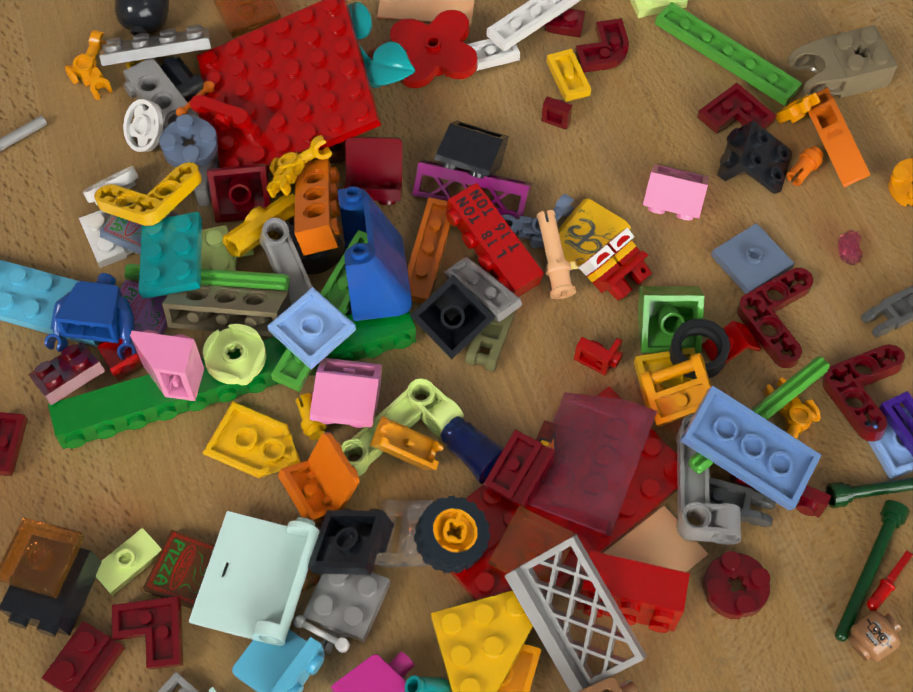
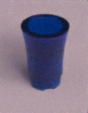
M460 416L453 418L440 434L442 441L447 444V448L466 465L480 484L485 482L505 448Z

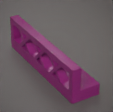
M427 160L418 162L413 196L448 201L452 196L446 187L454 181L461 183L465 189L469 187L467 184L473 185L478 183L480 187L490 190L495 198L491 202L499 204L500 207H496L501 215H512L520 219V216H524L527 197L530 194L532 183L492 174L484 176V178H477L469 175V170L458 168V170H451L443 167L441 163ZM423 175L434 177L440 187L432 193L422 191ZM441 179L450 180V181H448L447 183L443 184V182L441 181ZM442 190L445 195H440L436 193ZM496 191H501V192H505V193H503L502 195L498 196V194L496 193ZM509 193L520 195L518 211L507 209L501 198Z

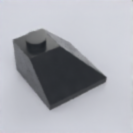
M452 275L410 315L451 360L495 319L455 275Z

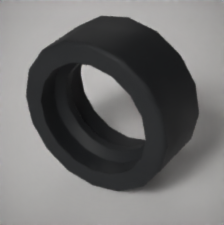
M691 319L682 323L675 330L669 349L670 361L675 365L689 360L683 355L681 349L682 343L686 338L697 335L707 337L715 343L718 353L713 361L705 363L706 371L709 378L716 376L724 368L730 351L729 337L726 332L715 322L706 319ZM695 371L683 375L687 378L697 379Z

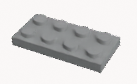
M192 25L186 27L187 31L176 32V29H167L160 31V35L149 37V33L134 35L132 40L123 41L121 37L106 40L107 44L102 45L99 54L101 65L106 66L211 49L209 28H203L202 25Z

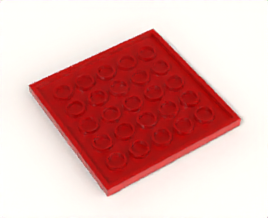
M347 0L319 1L197 55L202 80L214 83V91L208 93L206 97L246 110L250 114L251 119L260 127V132L255 138H247L240 129L231 126L223 128L215 122L211 123L217 134V153L220 168L265 164L269 173L271 172L269 166L274 158H280L290 152L302 153L311 147V141L317 136L322 135L326 141L318 149L323 150L326 147L334 146L348 138L381 126Z

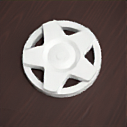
M136 100L129 106L124 117L123 130L126 142L137 152L152 151L158 145L163 133L162 109L158 104L150 100ZM133 137H137L138 145L134 141Z

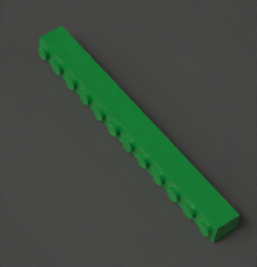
M410 312L400 316L353 321L352 314L346 315L355 324L356 330L325 358L356 361L366 357L375 358L383 352L395 348L404 349L409 347L412 343L416 342V328L410 317ZM276 337L262 340L267 355L266 362L260 373L248 385L226 384L216 380L207 371L204 358H201L204 372L196 401L165 397L148 374L60 400L53 405L48 404L55 437L63 449L79 448L92 440L108 439L116 433L129 429H141L146 424L158 420H171L178 414L188 411H200L208 405L218 402H230L237 396L247 393H260L267 387L280 384L272 380L271 374L287 347ZM236 349L235 352H228L227 355L230 356V359L239 358L241 356L240 349ZM319 363L314 367L310 374L311 376L316 375Z

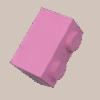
M654 164L643 205L648 206L649 211L658 214H665V211L676 213V217L683 220L692 221L693 217L699 218L708 187L709 176Z

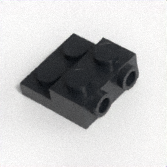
M347 508L327 510L308 568L313 574L371 575L377 554L386 553L394 527L393 522L384 511L379 509H370L369 511Z

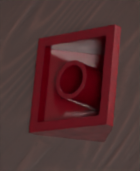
M265 164L207 169L215 223L245 220L250 211L257 206L265 208L271 204V196L267 191V185L270 183L269 175Z

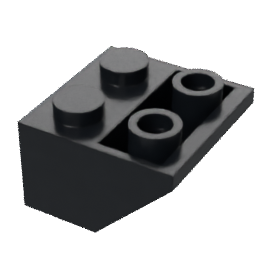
M456 120L449 124L434 160L442 162V166L447 169L458 170V168L469 170L468 174L473 177L484 178V176H490L501 168L509 136Z

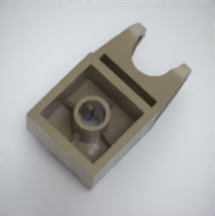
M875 25L827 36L794 50L788 58V63L792 69L808 70L816 74L805 83L803 88L805 95L817 93L828 87L831 95H838L839 98L889 86L898 67Z

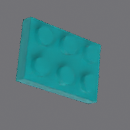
M199 212L167 217L151 226L142 225L139 294L143 299L201 289L202 218Z

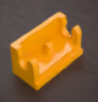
M381 416L370 446L423 470H436L439 461L435 459L436 453L444 449L442 443L384 416Z

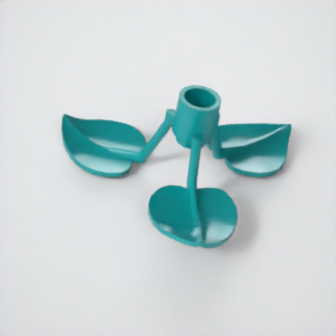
M353 2L348 5L358 40L366 38L370 34L372 17L365 5L361 2ZM387 42L379 46L374 52L373 60L359 44L370 86L373 88L398 82L416 72L405 49L396 42Z

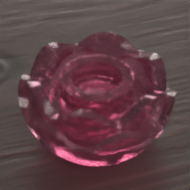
M847 230L838 240L840 259L849 265L862 263L860 259L863 256V252L860 249L861 236L858 234V231Z

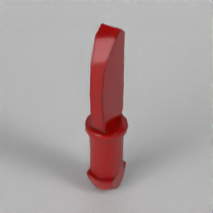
M905 551L888 577L880 580V585L866 604L870 611L877 612L889 594L895 590L894 582L913 556L911 552Z

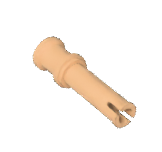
M547 210V222L545 213L542 211L537 214V219L548 261L545 274L549 276L552 291H550V297L552 299L568 298L576 294L577 291L576 287L572 286L569 275L571 265L564 259L555 218L556 214L554 210Z

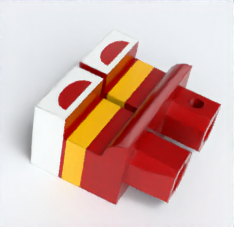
M628 227L578 267L601 294L608 290L617 301L623 299L633 290L623 278L625 275L629 274L638 285L652 274L644 262V259L649 255L638 249L632 241L634 235Z

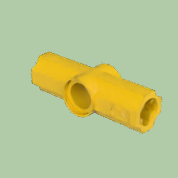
M283 195L265 208L257 206L251 210L242 224L223 236V244L227 252L233 257L237 256L240 258L259 245L263 225L270 218H279L289 223L295 220V195ZM270 231L267 235L275 240L279 233Z

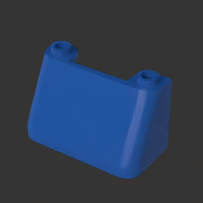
M358 187L338 189L345 249H347L344 258L353 321L400 316L409 312L412 307V299L401 234L365 190ZM358 230L367 233L368 243H357L348 248Z

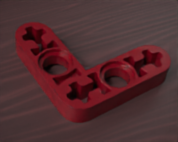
M804 268L791 269L741 297L737 307L739 318L749 327L756 340L774 363L782 368L789 369L794 367L801 357L802 348L775 312L809 293L813 284V276ZM794 279L797 282L803 281V286L800 283H797L796 285L792 286ZM777 290L782 294L783 299L779 301L772 300L767 292ZM747 304H748V306H750V307L756 306V307H757L756 312H755L753 309L747 310V309H746ZM771 325L776 329L777 334L774 336L765 335L761 327ZM782 350L785 352L791 351L793 354L791 357L788 354L783 356L781 352Z
M883 345L832 365L824 374V390L856 433L866 441H878L884 436L887 419L863 387L900 372L905 360V353L896 345ZM861 365L867 366L872 372L870 374H861L856 370V367ZM856 398L863 405L857 408L847 404L846 400Z

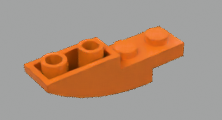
M827 87L816 93L821 102L811 107L808 113L845 188L870 176V172Z

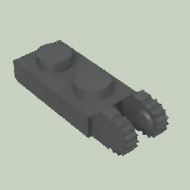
M913 286L882 300L879 305L861 316L865 324L876 320L882 314L888 319L873 329L871 333L875 338H879L894 328L896 330L913 321Z
M709 477L711 504H735L740 507L742 522L747 521L760 527L772 526L773 517L749 508L751 503L763 509H774L775 501L762 493L753 491L752 488Z

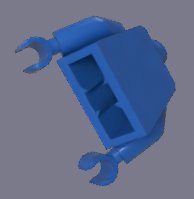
M101 273L96 283L77 282L72 291L55 303L50 327L53 330V334H49L44 340V344L48 349L53 350L55 342L58 340L57 351L62 352L69 344L66 337L118 343L120 338L123 339V343L118 347L117 354L122 360H125L124 353L129 347L132 349V355L137 353L130 337L131 331H135L134 315L128 299L122 296L120 288L115 285V277L108 273Z

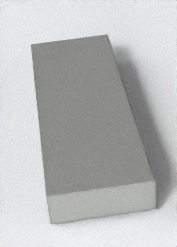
M467 256L444 271L447 280L452 275H455L498 322L522 306L521 299Z

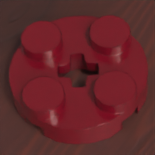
M734 551L725 552L722 556L711 562L703 577V589H705L707 602L710 607L721 616L729 619H740L741 617L757 614L767 602L770 594L769 572L757 560L746 554ZM728 580H740L742 586L745 587V591L739 589L736 593L730 590L732 585Z

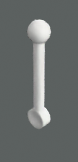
M302 615L296 616L293 620L296 628H305L333 643L341 653L346 652L350 647V643L346 638L341 637L338 639L306 622Z

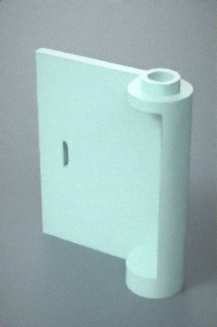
M227 511L190 615L189 623L271 645H285L308 571V564L320 532L315 527V522L307 518L298 517L296 521H289L288 525L284 526Z

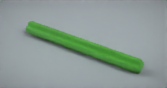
M126 265L124 277L131 281H139L140 265ZM201 269V285L288 291L290 288V276L276 273Z
M821 356L816 357L751 410L768 420L824 375L830 367L829 363ZM697 452L690 458L688 465L695 473L701 474L714 462Z

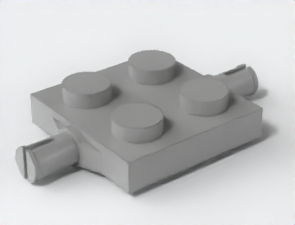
M373 572L371 575L322 574L303 617L307 622L320 626L326 633L336 638L350 637L365 643L391 585L390 579ZM322 639L321 644L324 653L326 652V654L331 655L334 644Z

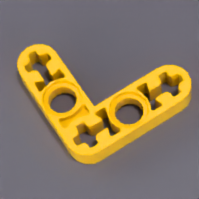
M183 163L177 166L147 195L109 184L99 188L95 192L94 198L99 209L105 213L144 226H151L162 221L202 182V176L195 163Z

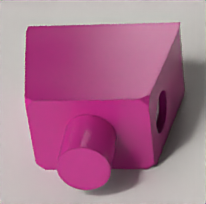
M402 651L389 664L379 655L374 654L331 686L332 692H405L406 681L403 678L415 664Z

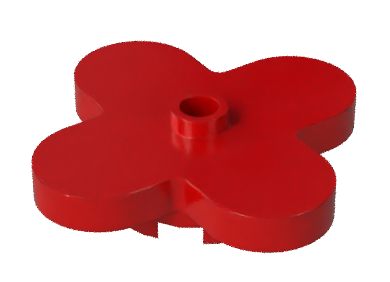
M458 10L443 11L429 25L416 19L408 18L402 19L392 26L390 30L391 42H396L405 49L416 71L412 75L400 80L404 86L422 88L434 80L435 76L446 75V77L460 80L466 79L476 72L478 68L477 53L474 48L463 43L470 32L469 20L463 12Z

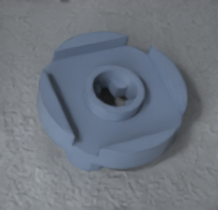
M188 114L178 116L176 121L164 129L159 139L166 161L175 168L188 162L195 163L200 168L211 162L218 151L217 134L213 126L203 119L191 117ZM194 140V145L188 144L186 147L184 146V142Z

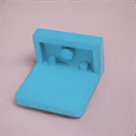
M289 629L285 645L283 646L253 640L233 666L232 672L236 678L256 692H302L304 689L303 685L309 676L316 674L322 666L325 654L321 643L312 637L306 641Z

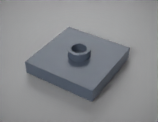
M757 223L712 250L711 257L745 294L788 272L794 266V262Z

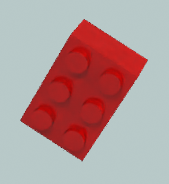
M589 551L590 559L629 625H635V623L648 625L650 630L659 633L675 630L684 612L690 573ZM582 579L579 594L594 599L596 589L593 583ZM578 601L576 609L583 610L584 614L590 616L592 606ZM598 609L596 618H600L603 615L612 617L609 612Z

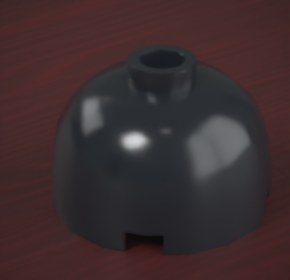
M115 0V13L118 22L124 28L130 30L132 35L154 33L160 30L166 23L169 12V0Z

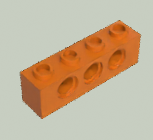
M329 158L324 160L316 159L305 163L303 171L295 180L294 233L304 256L338 248V235L342 234L338 217H341L338 203L339 187L337 184L340 183V176L337 167L331 166Z

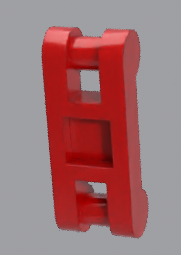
M196 95L190 100L192 110L198 113L201 119L209 123L215 122L223 128L231 126L240 129L247 138H255L260 132L259 125L242 108L203 95Z

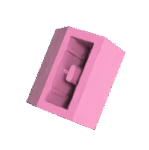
M132 330L130 337L140 360L163 395L169 398L196 401L204 366L195 340L182 334L168 336L161 335L152 330H144L143 332Z
M324 358L320 361L316 372L310 420L319 421L323 424H346L355 428L372 427L380 397L382 364Z

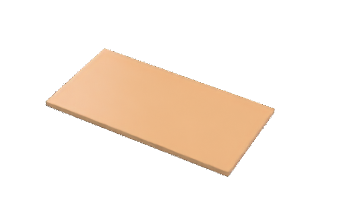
M380 0L377 18L389 20L410 18L422 23H431L443 11L458 10L467 16L469 27H471L475 0Z
M665 506L657 510L604 552V554L683 572L689 571L708 555L697 541L685 540L679 535L676 527L678 520Z

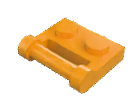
M701 353L691 355V359L656 372L652 373L649 370L641 373V379L657 426L685 418L690 414H695L707 390L712 386ZM695 371L697 379L659 392L657 391L656 384Z

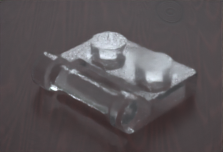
M434 500L382 501L381 510L387 514L394 527L396 516L402 515L398 552L391 553L394 534L393 527L386 553L377 554L376 566H431L422 560L423 557L416 550L417 545L414 542L416 531L414 529L426 508L432 502L435 503Z

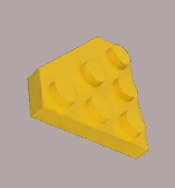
M513 591L431 613L432 624L451 692H498L518 657L524 642L533 629V625Z

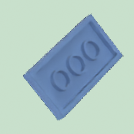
M714 386L707 390L680 439L682 443L789 511L795 509L821 457V454Z

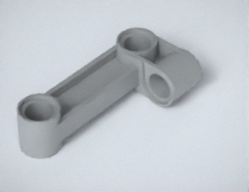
M270 218L263 225L259 239L260 245L265 250L274 273L290 276L288 292L292 305L312 288V284L289 234L288 225L282 219ZM275 231L280 234L281 238L278 240L271 239L267 233ZM351 306L346 315L352 314Z
M690 414L683 419L676 436L677 532L682 538L689 541L715 542L723 545L739 543L741 541L740 507L729 503L711 504L709 467L701 474H697L688 465L690 458L697 452L682 443L680 439L694 415ZM692 517L697 519L700 525H692L691 523H689L687 518Z

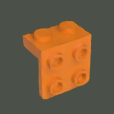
M330 432L321 435L307 461L281 468L278 474L280 481L301 516L312 520L315 524L324 521L327 510L344 509L359 484L356 469L350 464L342 451L341 445Z

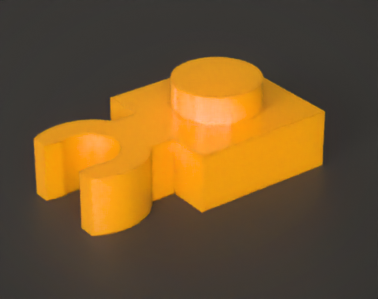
M815 92L801 97L775 114L777 115L776 120L779 124L788 120L794 123L806 116V112L821 101Z

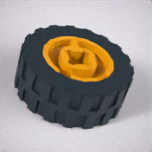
M448 496V498L442 497L437 499L435 503L432 502L426 508L415 526L414 542H416L418 554H421L422 560L426 564H430L433 569L441 570L443 573H460L464 569L471 568L487 550V543L490 540L488 529L490 526L484 517L485 514L477 508L475 503H470L463 497L455 498V496Z

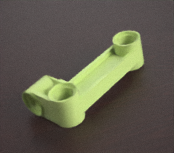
M423 378L415 379L409 384L406 391L374 418L372 427H364L352 439L343 442L341 445L342 451L347 458L352 454L362 456L357 461H349L356 469L358 476L366 472L372 462L384 453L370 446L381 416L408 428H411L421 420L435 436L441 438L464 415L460 407L452 399L445 396L432 382ZM421 394L428 396L425 400H417L414 397Z

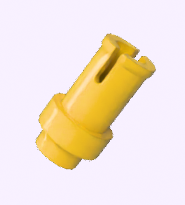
M305 393L295 400L302 418L301 428L303 434L308 436L310 440H318L325 433L324 430L327 428V425L319 421L310 420L313 394Z

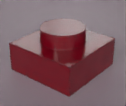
M547 96L543 103L541 121L567 130L571 122L573 105Z

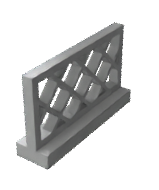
M577 535L505 575L506 580L570 692H578L605 680L647 657ZM570 546L578 558L576 569L560 563L563 550ZM555 555L554 561L548 559ZM538 564L551 567L550 582L547 583L539 580L532 567ZM559 571L574 575L571 591L556 586ZM581 578L593 583L596 589L594 599L578 594ZM554 593L570 598L567 613L556 610L552 603ZM576 601L592 606L589 621L573 616ZM598 609L610 613L614 620L612 629L595 624ZM571 623L587 628L584 643L572 638L569 632ZM593 631L610 637L607 652L590 646ZM616 639L627 643L634 655L627 659L614 655L613 650ZM588 654L605 659L603 671L596 675L592 673L587 664Z

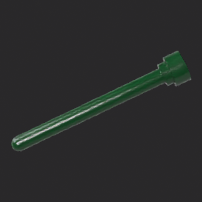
M913 478L850 486L842 481L828 483L826 493L831 495L828 503L831 508L846 507L848 503L857 498L913 491Z
M887 500L882 507L880 515L882 516L881 522L883 524L835 631V638L838 641L844 642L848 639L851 626L856 621L895 529L900 528V525H904L908 518L910 510L900 502Z

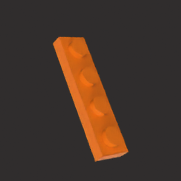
M430 197L427 200L407 268L413 302L423 304L432 295L451 229V224L445 215L448 202L445 200Z

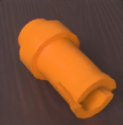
M815 146L806 148L799 155V161L787 172L786 178L790 182L797 174L798 177L792 184L800 186L811 171L817 170L822 164L823 152Z

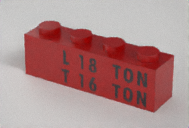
M478 183L471 185L448 199L445 212L448 222L453 227L456 226L462 233L463 242L469 249L475 251L481 267L486 272H490L496 280L518 297L540 284L544 272Z

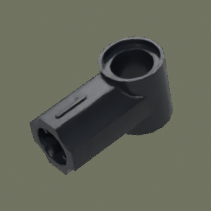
M170 56L164 60L160 68L188 103L203 89L204 81L198 74L193 75L180 57Z

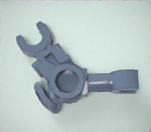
M566 193L559 198L553 209L556 214V222L562 216H568L574 209L571 206L574 199ZM502 215L507 224L512 226L511 229L515 235H519L520 239H530L529 243L534 249H544L537 217L520 216V220H517L512 215Z

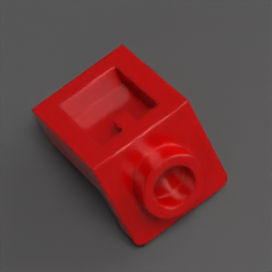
M581 337L576 345L574 360L606 376L611 367L617 368L624 353L620 351L622 340L616 338L611 348L607 350L599 342Z

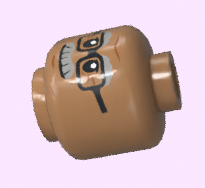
M871 611L851 626L850 632L852 637L849 639V642L865 661L871 659L875 662H881L901 646V638L898 632L902 629L889 613L883 616L879 612Z

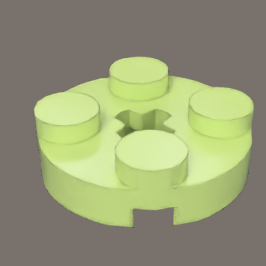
M243 324L228 325L229 328L223 329L220 332L219 329L214 331L207 338L203 347V357L209 374L216 380L226 384L248 385L251 383L253 378L263 369L267 356L264 342L258 332ZM236 349H240L241 356L239 358L230 359V356L227 355L228 352H235Z

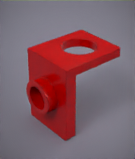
M732 321L723 328L729 337L730 351L725 364L747 348L758 352L762 349L747 325ZM708 339L702 343V347L711 361H713L717 356L718 350L715 343Z
M120 338L118 343L103 342L97 346L110 367V371L118 381L143 367L138 354L132 355L131 347L125 350V360L118 356V347L123 343V339Z

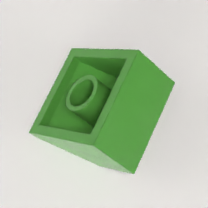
M639 286L638 322L641 353L669 351L674 332L682 323L691 319H703L705 295L698 286ZM697 335L686 338L682 343L681 349L694 347L695 353H701L702 336Z

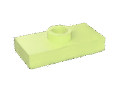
M142 527L102 560L96 578L113 597L154 563L162 549Z

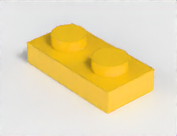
M572 49L547 55L546 63L565 102L590 96L591 87Z

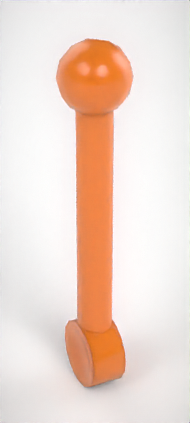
M211 81L204 82L203 89L197 95L204 96L206 93L213 92L214 83ZM190 101L184 107L177 108V116L187 114V111L191 108Z

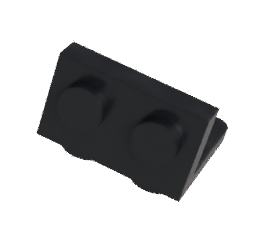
M755 121L733 129L727 137L728 143L724 154L720 158L721 164L717 176L727 181L745 172L773 194L781 192L792 157L791 149Z

